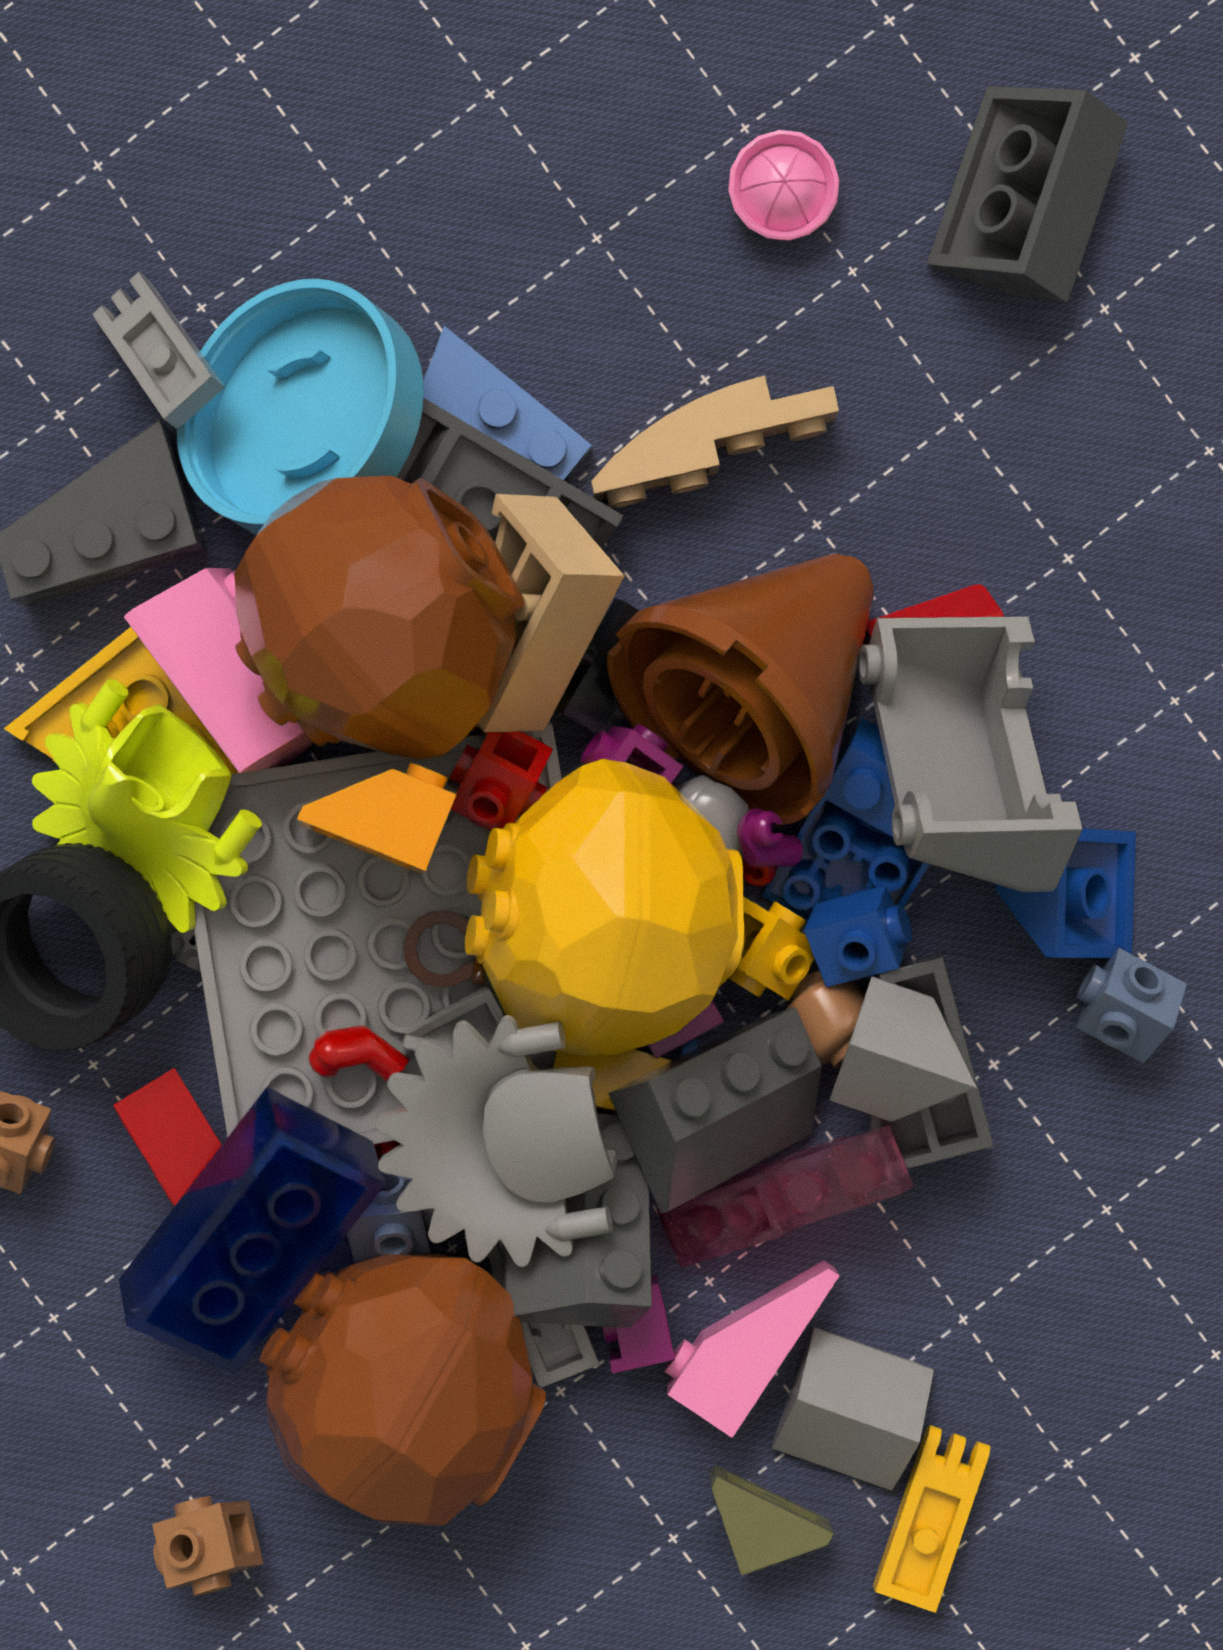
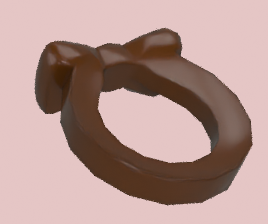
M447 910L432 911L418 918L409 928L403 944L405 961L411 973L423 983L435 987L454 986L471 979L472 985L475 987L484 986L486 972L483 965L477 962L476 956L473 957L472 962L464 964L450 974L440 975L428 971L422 966L417 956V943L425 929L434 924L446 923L455 926L465 935L469 920L460 914Z

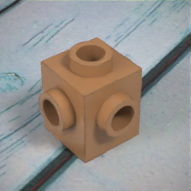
M0 1091V1187L22 1194L32 1172L43 1174L52 1156L56 1138L47 1135L51 1108L37 1104L25 1096L11 1095Z
M211 1496L200 1497L173 1506L176 1517L152 1524L156 1540L153 1548L154 1560L157 1569L164 1576L166 1589L191 1586L193 1596L213 1593L232 1586L229 1575L264 1564L249 1501L221 1502L213 1505Z

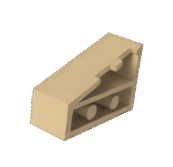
M496 494L491 514L501 517L495 544L523 596L525 606L515 613L517 639L492 705L477 724L483 732L544 731L624 578V574L557 497Z

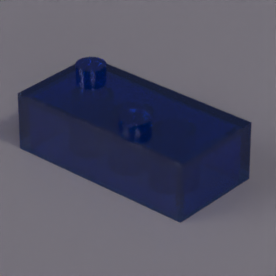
M266 1087L119 1278L126 1326L235 1375L386 1185L383 1173L378 1169L379 1160L373 1141Z

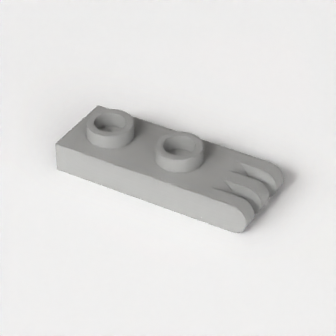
M138 272L129 280L135 291L139 294L135 301L121 288L111 296V299L121 312L119 316L115 317L103 305L92 315L160 415L178 430L222 391L225 386L153 284L141 272Z

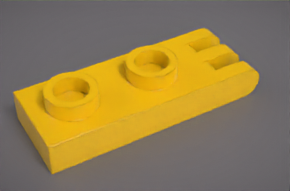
M928 1425L887 1541L873 1588L876 1593L936 1613L989 1458L990 1445L977 1441L971 1451L968 1464H964L960 1461L964 1452L966 1437L952 1433L944 1456L936 1454V1451L941 1441L942 1429Z

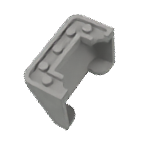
M1029 617L877 618L870 644L862 645L860 648L858 670L861 683L869 684L895 803L892 813V834L895 844L904 845L908 857L917 861L1021 892H1053L1082 832V825L1076 802H1062L1060 794L1046 793L1025 709L1033 690L1031 678L1022 677L1018 665L1021 651L1032 650L1035 643Z

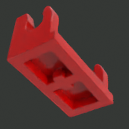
M175 1068L112 1106L178 1215H182L241 1178L237 1169L232 1167L231 1159Z

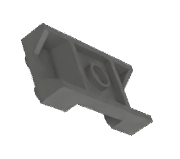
M423 398V410L417 436L397 478L410 484L419 478L428 481L472 512L489 532L494 542L496 541L501 517L491 514L496 494L557 497L602 549L618 527L623 515Z

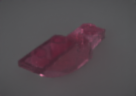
M887 1125L848 1139L846 1136L738 1174L668 1212L661 1213L659 1208L656 1210L680 1268L784 1236L796 1227L903 1194L912 1188L914 1184L891 1128Z

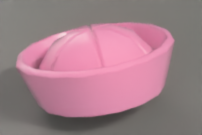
M777 130L757 136L740 150L730 169L728 191L734 211L749 229L768 239L790 241L810 235L828 220L837 203L840 180L833 158L818 141L801 132Z

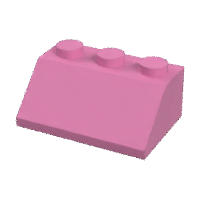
M205 568L136 606L124 618L239 773L286 766L314 742L304 733L299 722L292 723L289 721L281 726L275 723L261 707L258 701V694L264 690L262 683L264 680L261 675H256L245 666L235 649L236 643L241 640V631L236 613L234 578L236 570L232 571L230 568Z

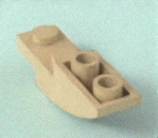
M764 375L702 396L654 423L614 455L591 481L593 498L598 501L608 499L610 508H618L645 501L647 499L645 490L670 485L672 494L694 491L708 486L707 476L718 473L720 464L716 448L726 446L728 455H736L764 447V437L788 432L790 441H797L827 432L826 423L835 421L839 413L834 386L771 400Z

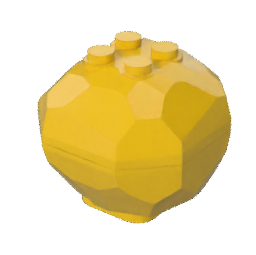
M600 759L579 767L551 787L515 824H505L503 829L493 828L488 838L485 854H474L470 860L466 881L467 891L469 894L478 895V899L482 904L481 916L472 915L467 925L465 934L466 954L476 956L477 962L483 965L506 1016L514 1017L520 1029L561 1022L565 1033L566 1046L563 1049L553 1050L557 1053L581 1056L616 1055L671 1036L680 1031L710 1005L717 989L735 972L740 962L744 943L743 865L741 855L737 850L726 848L720 832L665 777L626 762Z

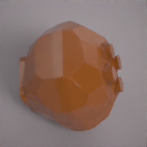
M395 476L334 478L320 481L282 504L270 515L245 552L234 573L236 613L241 631V640L236 643L235 649L245 666L256 675H261L264 680L262 682L264 690L258 694V701L265 713L275 723L283 726L289 721L292 723L299 722L300 727L308 738L319 746L325 745L328 741L338 744L343 740L390 755L427 759L442 756L460 743L490 709L517 639L515 613L525 606V601L494 540L483 524L467 508L428 481L419 478L410 484Z
M432 1253L386 1254L340 1269L335 1274L329 1271L322 1275L317 1271H312L305 1278L294 1298V1305L302 1309L301 1316L291 1331L287 1332L282 1328L277 1329L267 1341L260 1356V1362L267 1366L266 1410L269 1425L285 1468L296 1480L314 1491L383 1524L444 1526L470 1503L477 1506L484 1505L492 1498L504 1481L537 1422L546 1400L545 1390L532 1382L530 1358L520 1318L515 1316L510 1293L487 1271L468 1259Z

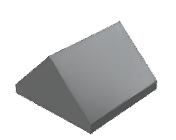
M813 1326L771 1447L772 1449L892 1491L920 1444L934 1369Z

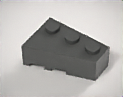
M161 420L0 532V565L10 598L26 607L208 552L172 432Z
M942 953L905 962L900 965L899 969L880 973L879 979L934 997L977 1088L892 1122L871 1115L867 1179L994 1147Z

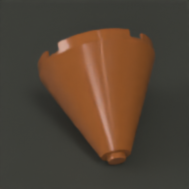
M833 553L640 610L615 634L619 637L618 643L607 653L608 675L620 708L633 729L637 724H640L654 732L669 745L665 750L667 755L674 760L679 758L699 776L704 775L714 783H721L731 787L748 804L749 811L758 808L763 811L775 812L780 817L782 823L773 825L790 824L801 820L825 796L832 783L858 669L859 651L864 642L874 598L871 574L860 560L852 556Z

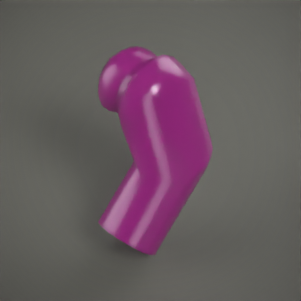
M756 808L746 812L739 820L737 838L743 859L750 866L792 867L797 865L802 858L803 848L799 838L794 835L773 833V824L782 823L780 817L775 812Z

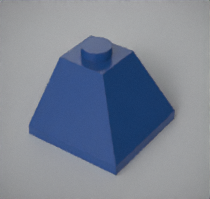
M1082 828V832L1059 883L1053 892H1021L996 884V892L1045 957L1111 958L1118 948L1132 954L1136 832Z

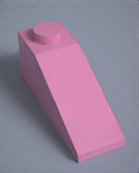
M824 1260L703 1329L693 1344L683 1339L674 1351L675 1360L668 1361L663 1372L671 1376L666 1383L667 1394L733 1438L840 1275L836 1268Z

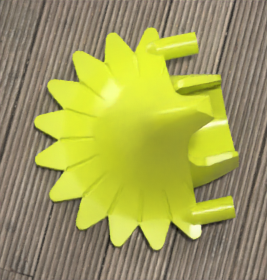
M107 679L89 706L85 703H77L69 708L74 737L61 733L49 734L45 737V745L60 770L37 773L32 778L34 787L54 803L53 806L33 819V828L37 832L60 839L57 845L65 843L90 844L93 847H101L105 851L114 853L115 856L120 857L125 863L134 867L137 872L139 871L143 875L144 880L149 882L151 889L156 892V897L163 905V911L166 912L167 918L181 933L192 931L196 924L195 901L212 911L225 908L227 901L217 875L237 877L246 874L248 865L240 855L261 828L262 822L253 812L241 809L220 839L208 832L226 795L232 776L229 769L202 736L171 711L159 704L142 710L116 738L112 739L106 726L129 695V691L120 682L114 679Z

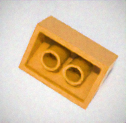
M410 763L406 774L390 769L302 806L297 820L305 828L422 874L426 871L456 794L444 790L447 777Z

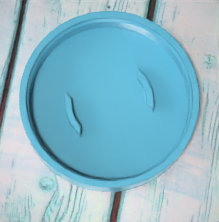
M302 279L274 286L259 293L237 308L220 324L200 352L225 388L177 430V444L182 468L188 482L200 499L215 512L257 535L276 509L291 497L320 481L346 477H397L415 442L423 410L424 390L420 361L404 329L391 316L355 289L338 282L323 279Z

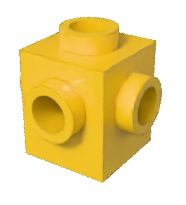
M743 897V950L738 967L729 979L759 998L767 987L789 1001L801 980L807 975L815 959L806 935L801 932L807 921L775 901L769 911Z

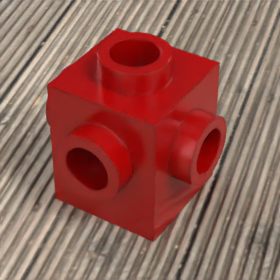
M521 731L488 732L479 750L467 744L449 779L460 784L451 810L468 818L472 823L491 831L493 828L503 829L505 824L508 823L514 824L518 816L521 817L545 794L548 787L539 783L538 779L553 748Z

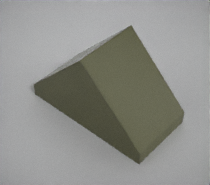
M714 1464L709 1474L711 1489L741 1576L828 1546L834 1534L829 1519Z

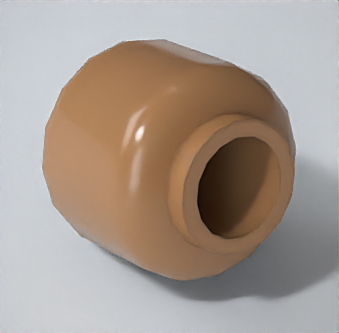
M818 970L801 980L791 996L793 1001L787 1009L796 1007L821 1065L831 1063L834 1069L841 1068L865 995L854 980L826 987Z

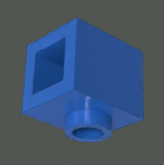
M887 885L816 903L804 930L826 987L899 969L907 943L912 940V929L907 912L901 904L894 905Z

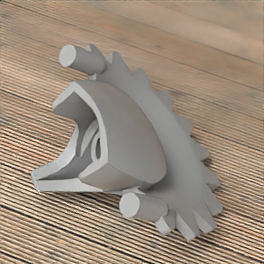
M509 1015L503 1016L490 1044L469 1022L459 1021L453 1030V1054L429 1041H420L415 1048V1057L422 1076L397 1072L390 1075L388 1079V1089L405 1108L382 1112L378 1114L374 1122L375 1128L379 1132L400 1143V1145L380 1158L378 1169L386 1174L412 1178L399 1195L396 1206L401 1212L434 1208L428 1237L433 1243H440L465 1229L469 1257L474 1262L484 1260L500 1239L517 1266L524 1267L530 1262L537 1236L557 1254L564 1257L572 1253L573 1239L608 1234L613 1231L612 1217L608 1206L571 1213L567 1212L566 1198L584 1193L614 1178L617 1155L614 1150H606L600 1132L592 1088L596 1074L595 1068L582 1066L538 1070L528 1056L530 1054L565 1048V1033L560 1021L519 1029L514 1017Z

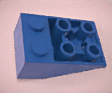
M864 718L860 720L836 761L832 783L828 792L805 816L795 834L802 843L803 848L800 862L792 867H778L773 880L767 884L761 895L773 903L775 901L807 922L816 903L887 885L894 905L901 904L904 907L930 865L909 858L905 852L904 845H896L894 842L892 813L895 803L877 725Z

